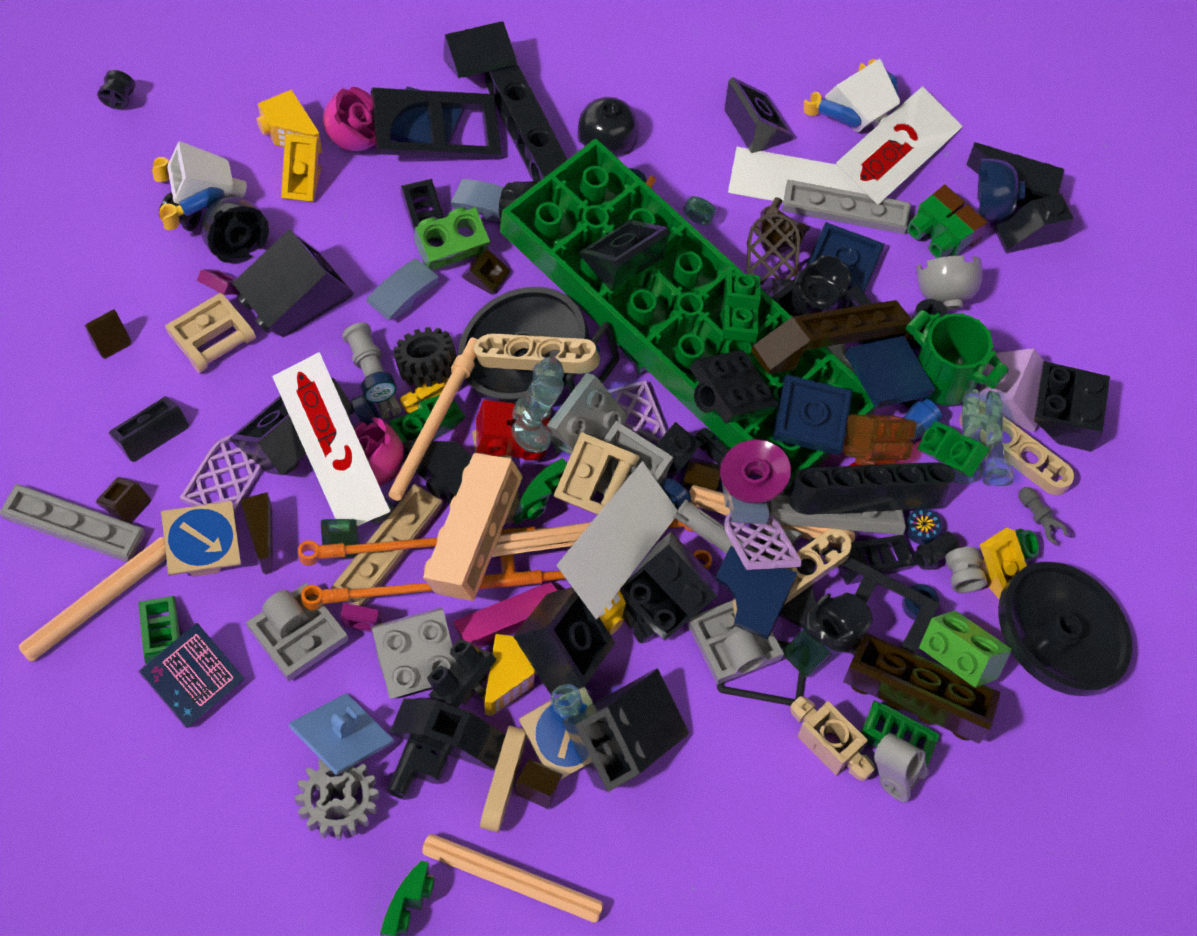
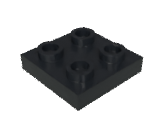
M744 350L696 359L689 367L699 382L694 390L696 406L704 413L717 411L725 424L771 413L779 405L772 395L770 388L765 384L754 367L752 360Z

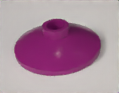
M749 440L737 444L727 452L721 463L720 475L724 488L731 496L742 502L756 504L768 502L785 490L790 480L791 467L788 457L777 445L764 440ZM754 474L762 476V478L757 480L750 479Z

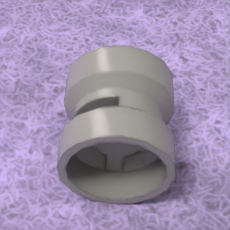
M970 546L961 547L946 554L947 567L953 574L950 581L954 592L970 593L986 586L987 579L985 572L980 569L982 558L978 548Z

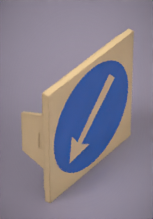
M232 501L161 511L168 575L190 573L194 577L219 573L223 567L241 565Z
M585 687L563 692L518 719L542 765L562 773V779L584 767L562 721L593 704Z

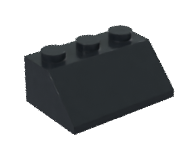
M331 378L349 417L355 412L352 403L336 380ZM281 395L229 438L236 447L246 453L256 464H259L265 472L271 474H289L298 467V461L306 455Z

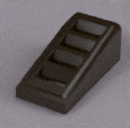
M265 492L242 499L241 505L262 572L266 575L272 573L273 532L272 506L269 494Z

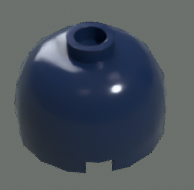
M981 158L977 199L980 206L977 208V213L988 222L1001 221L1015 211L1018 200H1024L1025 181H1019L1017 170L1012 164L1000 159Z

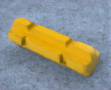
M443 376L444 382L438 384L437 381H433L430 387H427L426 383H424L421 387L415 388V393L410 391L401 396L400 403L402 408L408 414L417 411L419 402L441 394L449 378Z

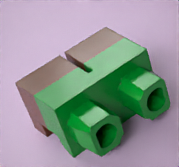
M944 184L919 205L917 214L910 221L907 232L915 240H919L925 235L929 236L932 241H930L928 249L935 258H942L947 255L958 256L966 246H973L981 241L988 221L968 204L964 206L965 201Z

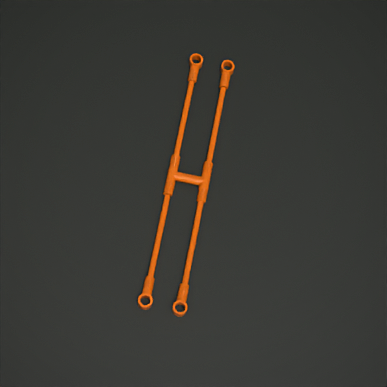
M674 519L668 526V528L684 527L687 531L694 532L677 519ZM534 526L502 529L501 534L538 529H535ZM437 537L345 546L344 543L318 545L314 541L307 540L299 545L298 557L302 564L311 566L316 564L319 559L345 557V554L434 547L437 544ZM312 550L315 552L311 556H306L303 554L305 551ZM706 550L695 551L693 555L697 559L704 560L706 564L703 566L709 571L712 564L711 554ZM510 554L500 556L502 573L484 575L479 589L542 584V581L566 578L561 571L541 572V570L516 572L514 555ZM428 583L348 590V587L321 589L316 585H308L301 591V601L306 609L317 610L322 604L348 602L352 598L433 591ZM312 594L318 596L314 601L306 599L307 596Z

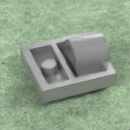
M586 373L548 423L547 427L552 431L551 441L559 449L571 455L581 432L603 441L615 421L623 425L628 415L596 375Z
M304 583L291 593L288 590H281L273 594L262 606V612L246 622L249 631L288 682L349 641L346 632L324 604L317 610H308L302 605L301 591L308 586L307 583ZM312 594L307 596L306 599L309 601H314L318 597L317 595Z
M734 600L696 614L687 622L717 685L779 661L784 654L773 632H771L769 639L766 640L734 626Z
M442 607L371 626L379 664L390 699L431 688L432 686L428 682L427 677L434 668L441 665L450 669L456 662L450 655L452 642Z

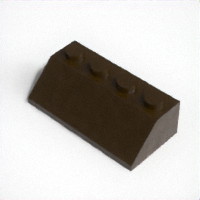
M867 632L863 635L843 680L844 683L850 685L858 693L875 696L893 709L908 711L918 716L926 724L939 725L952 731L956 737L962 740H972L980 744L993 724L1001 693L985 685L975 688L950 669Z

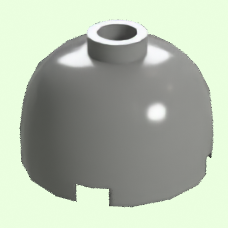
M964 256L936 258L927 261V268L923 269L921 264L917 265L916 268L919 288L924 297L941 302L947 310L962 308L964 301L972 299L978 293L982 283V262L976 256H973V262H965Z

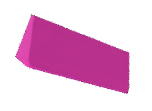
M550 581L453 621V624L460 639L471 642L478 648H482L494 643L496 634L509 636L515 634L544 596L558 590Z

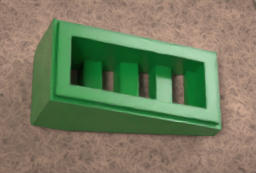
M175 596L138 602L145 664L180 636ZM169 612L167 616L148 619V616Z
M874 700L860 732L868 740L866 744L877 748L880 741L890 733L893 726L898 728L896 736L903 739L905 732L912 734L909 743L916 746L919 738L926 740L923 751L925 753L926 766L928 767L939 734ZM878 720L885 723L882 732L875 729Z

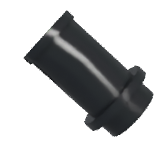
M946 531L930 543L918 545L913 554L914 560L923 570L934 569L938 566V562L945 558L947 553L959 548V542L951 532Z

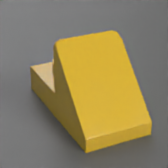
M292 133L285 134L281 198L314 201L322 166L317 165L319 137Z
M1004 528L980 544L984 560L980 563V569L985 572L986 585L998 599H1000L1001 593L1008 581L1027 566L1016 532L1009 528Z

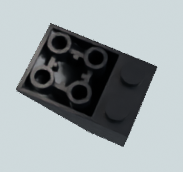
M658 668L562 721L594 787L606 792L642 773L690 734Z

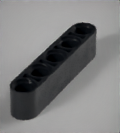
M939 462L804 468L797 473L789 504L796 512L805 515L940 508L947 501L956 475L951 467Z

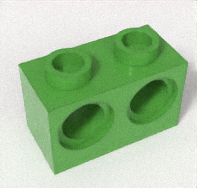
M465 207L455 209L447 217L438 220L435 217L425 219L415 227L414 241L423 263L432 271L478 256L487 250L490 244L489 237L476 207L468 210ZM462 227L469 228L473 235L469 237L459 234L458 229ZM436 237L442 240L443 245L434 247L427 240Z
M956 610L933 617L919 646L921 650L975 688L999 679L1012 651L1006 644Z

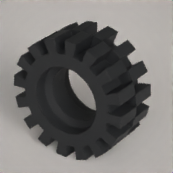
M425 327V332H420V329L414 330L415 335L411 336L409 333L404 335L405 341L399 339L397 342L398 347H394L393 355L401 379L403 381L406 380L408 385L411 386L415 383V387H421L423 383H426V386L430 387L433 381H437L440 384L444 382L443 376L446 378L450 377L451 366L457 354L453 340L447 331L442 333L440 328H435L432 332L431 327Z

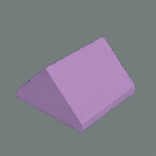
M1034 348L996 353L1001 363L1006 365L1009 371L994 389L981 384L975 400L987 403L1013 424L1034 432L1038 425L1034 421L1041 369L1044 361ZM989 366L986 377L994 369V366Z

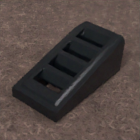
M432 179L401 186V197L413 232H415V227L418 226L421 219L435 217L438 220L444 218ZM425 196L428 198L426 201L413 203V199ZM431 206L432 210L416 213L417 209ZM432 237L427 241L428 243L441 241V239Z
M904 535L851 542L849 557L868 566L864 556L866 554L870 563L869 567L884 575L908 570L916 566ZM890 547L893 548L898 561H894L889 549ZM878 551H880L884 563H882ZM842 565L838 566L846 585L860 583L864 578Z

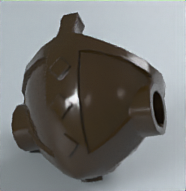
M775 197L770 206L761 210L760 216L770 213L785 215L779 210L783 200ZM780 217L769 218L775 223ZM788 217L799 230L801 244L807 231L812 226L797 222ZM764 219L756 227L763 234L771 225ZM783 220L778 225L785 235L793 228L786 220ZM775 229L766 236L773 246L782 238ZM794 232L788 239L796 246ZM763 240L760 242L764 251L767 252L770 249ZM784 241L777 248V251L781 254L791 249V247Z

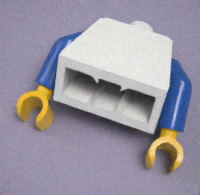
M871 59L868 61V66L860 63L858 72L836 85L824 96L826 99L822 100L819 92H813L810 95V102L807 100L803 101L804 113L809 116H815L819 113L851 127L856 132L862 131L871 124L876 128L888 117V113L900 104L897 77L885 70L880 59Z
M178 142L169 161L167 158L158 157L153 162L152 173L156 182H165L170 179L173 201L180 204L177 207L173 204L161 206L159 210L160 219L163 221V226L166 230L176 229L180 225L179 216L183 214L189 216L197 211L209 208L212 203L221 198L229 196L243 198L245 195L247 183L244 180L232 177L229 161L184 142Z

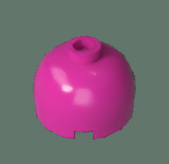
M351 87L349 90L340 89L330 99L324 109L323 124L326 133L336 145L347 151L366 150L376 144L372 97L368 92L358 87Z
M375 417L371 418L374 423L366 425L362 422L354 428V431L380 487L398 476L403 463L404 446L398 433L386 422Z

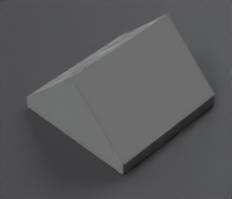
M615 421L603 439L604 442L640 457L636 467H631L628 477L643 461L659 485L666 478L674 459L673 456L621 423ZM612 457L609 459L596 490L602 495H605L619 463V460Z

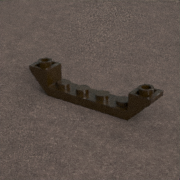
M897 300L793 316L754 344L751 351L767 374L795 370L804 351L890 335L904 336L911 348L921 347V345L906 330V326L912 320Z

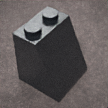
M290 229L232 283L240 292L237 296L238 300L248 310L251 311L253 309L258 316L255 320L259 326L267 333L274 331L282 337L289 335L354 295L353 291L322 254Z

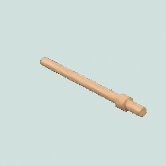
M470 338L462 355H458L451 366L452 373L388 493L389 497L393 500L400 501L458 389L463 380L470 376L475 366L473 362L476 357L474 344L478 339Z

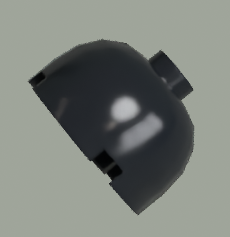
M607 96L597 98L585 106L580 114L577 130L578 141H581L585 147L596 138L618 158V154L626 151L628 154L635 147L638 138V119L634 110L625 101Z
M229 196L212 203L205 211L201 223V233L206 246L213 255L222 262L236 264L248 261L253 257L250 253L256 251L258 247L262 249L265 246L269 235V225L261 210L245 198Z

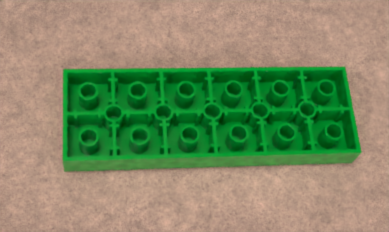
M596 138L502 210L499 232L599 326L604 322H609L615 341L730 449L745 441L764 440L777 445L784 451L790 462L791 476L783 492L792 491L798 471L804 468L818 467L831 454L772 440L779 405L771 413L726 424L717 411L710 413L700 411L694 401V390L699 382L689 368L696 359L744 350L752 360L754 367L765 384L770 388L778 404L785 375L852 390L844 442L867 422L877 409L874 407L857 375L826 347L805 350L795 370L767 374L751 349L754 344L792 316L761 288L756 343L722 339L727 272H743ZM630 219L667 227L670 234L663 258L613 291L608 289L581 258L579 253Z

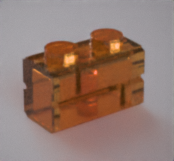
M852 414L848 416L846 429L848 436L845 437L843 452L847 456L855 457V463L859 465H876V463L881 465L896 464L897 460H908L912 455L913 443L911 439L915 436L917 423L912 419L893 415Z

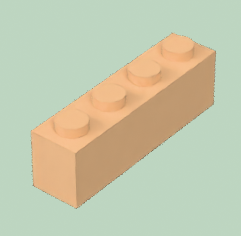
M473 453L469 465L465 467L458 493L450 503L449 515L444 527L438 532L436 547L424 568L423 578L436 594L470 601L475 600L523 477L512 459Z

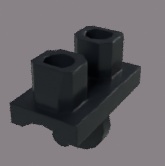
M459 639L450 649V655L456 661L453 666L448 669L440 665L434 668L427 677L428 682L433 688L429 696L433 700H438L457 708L461 704L465 705L471 696L480 701L485 697L486 691L481 684L487 678V671L497 660L491 652L480 649L471 642Z

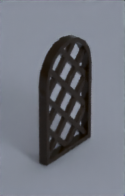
M778 213L765 214L758 218L749 230L746 274L756 275L753 270L760 263L769 270L760 279V285L764 284L763 282L771 275L781 279L775 271L783 264L791 271L784 279H791L793 276L795 278L798 273L800 237L799 230L791 219ZM780 217L775 223L769 218ZM766 219L771 227L762 234L756 226L759 222ZM783 220L788 221L793 227L786 235L778 227ZM775 229L782 238L773 246L766 236ZM753 231H755L759 238L751 244ZM794 232L796 246L788 239ZM763 240L770 249L761 257L754 247ZM784 241L793 249L785 257L777 251V248ZM752 252L759 260L750 267ZM772 252L781 260L773 268L765 261ZM795 253L793 268L787 260Z

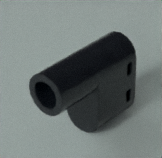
M408 739L387 788V793L398 799L407 800L416 778L433 784H440L448 764V752L415 739Z

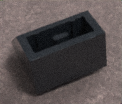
M1044 361L1041 369L1034 421L1057 444L1091 452L1103 433L1110 376Z
M670 532L651 548L619 591L629 605L665 641L718 596L719 582L716 581V578L683 543Z

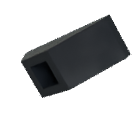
M407 440L403 443V464L416 440ZM431 441L414 476L419 475L426 481L427 488L437 498L442 497L450 504L453 497L458 493L462 483L463 471L469 465L472 456L456 441Z
M404 698L390 730L391 735L405 740L415 739L447 751V755L494 771L506 736V734L469 711L438 700Z

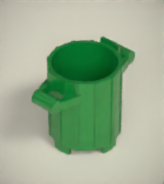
M921 310L906 326L908 333L913 335L914 339L922 347L918 361L935 388L931 396L921 399L926 398L934 404L937 403L942 406L959 405L960 403L964 404L973 395L978 383L985 384L987 387L994 389L1009 370L996 356V351L993 350L992 352L994 345L990 330L979 319L964 313L945 314L940 317L941 314L938 312L936 315H931ZM926 325L924 332L921 333L920 330ZM990 365L994 366V369L987 377L983 375Z

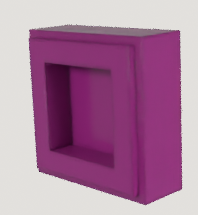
M203 269L200 271L197 278L198 282L223 295L240 294L232 284L236 280L235 278L218 269Z
M343 603L340 616L345 627L372 632L371 626L382 623L379 610Z

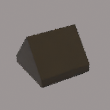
M691 457L682 486L688 490L693 485L717 491L721 479V465Z
M529 759L516 781L515 795L549 809L563 774Z

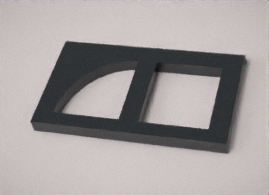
M372 87L370 93L372 97L377 154L500 160L502 153L494 94ZM413 108H428L431 143L390 142L391 128L399 116ZM442 108L482 110L486 146L446 144Z
M829 546V547H828V550H827L825 553H823L822 555L825 556L826 554H828V553L831 552L832 550H836V549H834V548H832V547ZM849 557L841 565L864 577L855 595L861 598L865 604H867L876 585L879 584L922 607L901 648L915 653L940 603ZM802 559L801 566L796 567L798 572L803 575L813 574L815 562L810 559ZM813 584L784 604L779 616L806 630L805 615L807 614L808 607L816 603ZM860 640L859 643H858L850 652H848V653H850V654H852V655H855L856 650H857V648H858V646H859L861 640Z

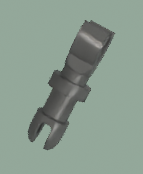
M1024 487L1019 491L1018 497L1020 501L1034 514L1033 520L1035 523L1043 526L1045 535L1050 542L1059 546V542L1053 539L1054 531L1052 527L1057 530L1062 529L1064 535L1070 537L1069 530L1062 523L1055 520L1052 516L1054 513L1052 509L1042 504L1039 500V495L1032 488Z

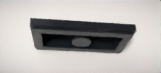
M166 396L113 428L108 433L131 462H135L189 427V423L180 407Z

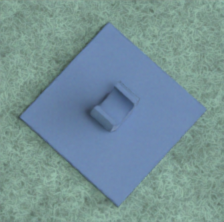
M347 693L290 722L288 726L335 775L392 745L394 739Z

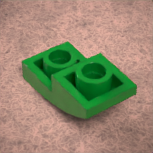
M727 272L723 302L722 339L756 343L758 336V307L761 300L759 275Z
M440 395L419 402L417 411L388 421V425L398 433L402 444L407 440H417ZM454 399L432 441L464 421L465 415Z
M934 421L931 427L925 431L922 441L917 447L925 455L948 465L953 470L970 478L990 450L981 442L964 436L954 428L938 421Z
M563 458L545 468L529 484L513 517V521L516 524L528 518L534 520L546 511L548 499L554 495L567 466V462Z
M420 861L409 872L397 889L384 917L380 936L406 935L411 918V911L406 910V907L421 910L424 898L431 899L435 876L429 875L428 862Z

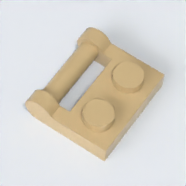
M221 293L165 325L169 336L190 360L198 373L208 368L207 364L243 342L248 344L256 339L250 325ZM231 327L237 330L201 353L196 349Z
M581 432L553 496L598 515L626 481L631 467H636L640 457ZM612 457L619 460V463L601 504L592 501L609 459Z

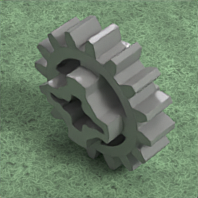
M319 759L320 769L315 771L308 767L306 774L309 780H299L297 783L299 790L303 792L295 796L296 804L303 806L298 810L301 820L308 819L306 825L309 831H313L319 826L321 838L325 839L330 831H334L337 840H341L345 830H348L352 836L357 835L355 827L357 824H361L364 827L369 826L366 814L377 813L376 805L370 802L379 799L378 789L372 788L376 785L374 775L366 776L368 771L364 763L357 768L352 766L338 774L342 776L332 777L337 775ZM359 787H361L363 791V797L360 805L357 804L356 799H354V796L358 793ZM316 789L320 799L316 802L317 806L313 808L312 798ZM335 794L339 797L342 794H344V799L340 801L339 799L335 798L331 801L330 796ZM343 817H345L344 819L332 820L333 818H343Z

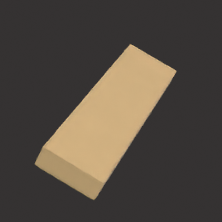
M413 484L366 544L418 539L443 507V501L418 485ZM409 549L358 553L332 585L331 589L348 587V590L380 587ZM371 597L352 598L346 603L364 607Z

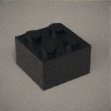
M573 587L546 594L513 636L550 695L585 687L615 645L613 638L600 617L596 619Z

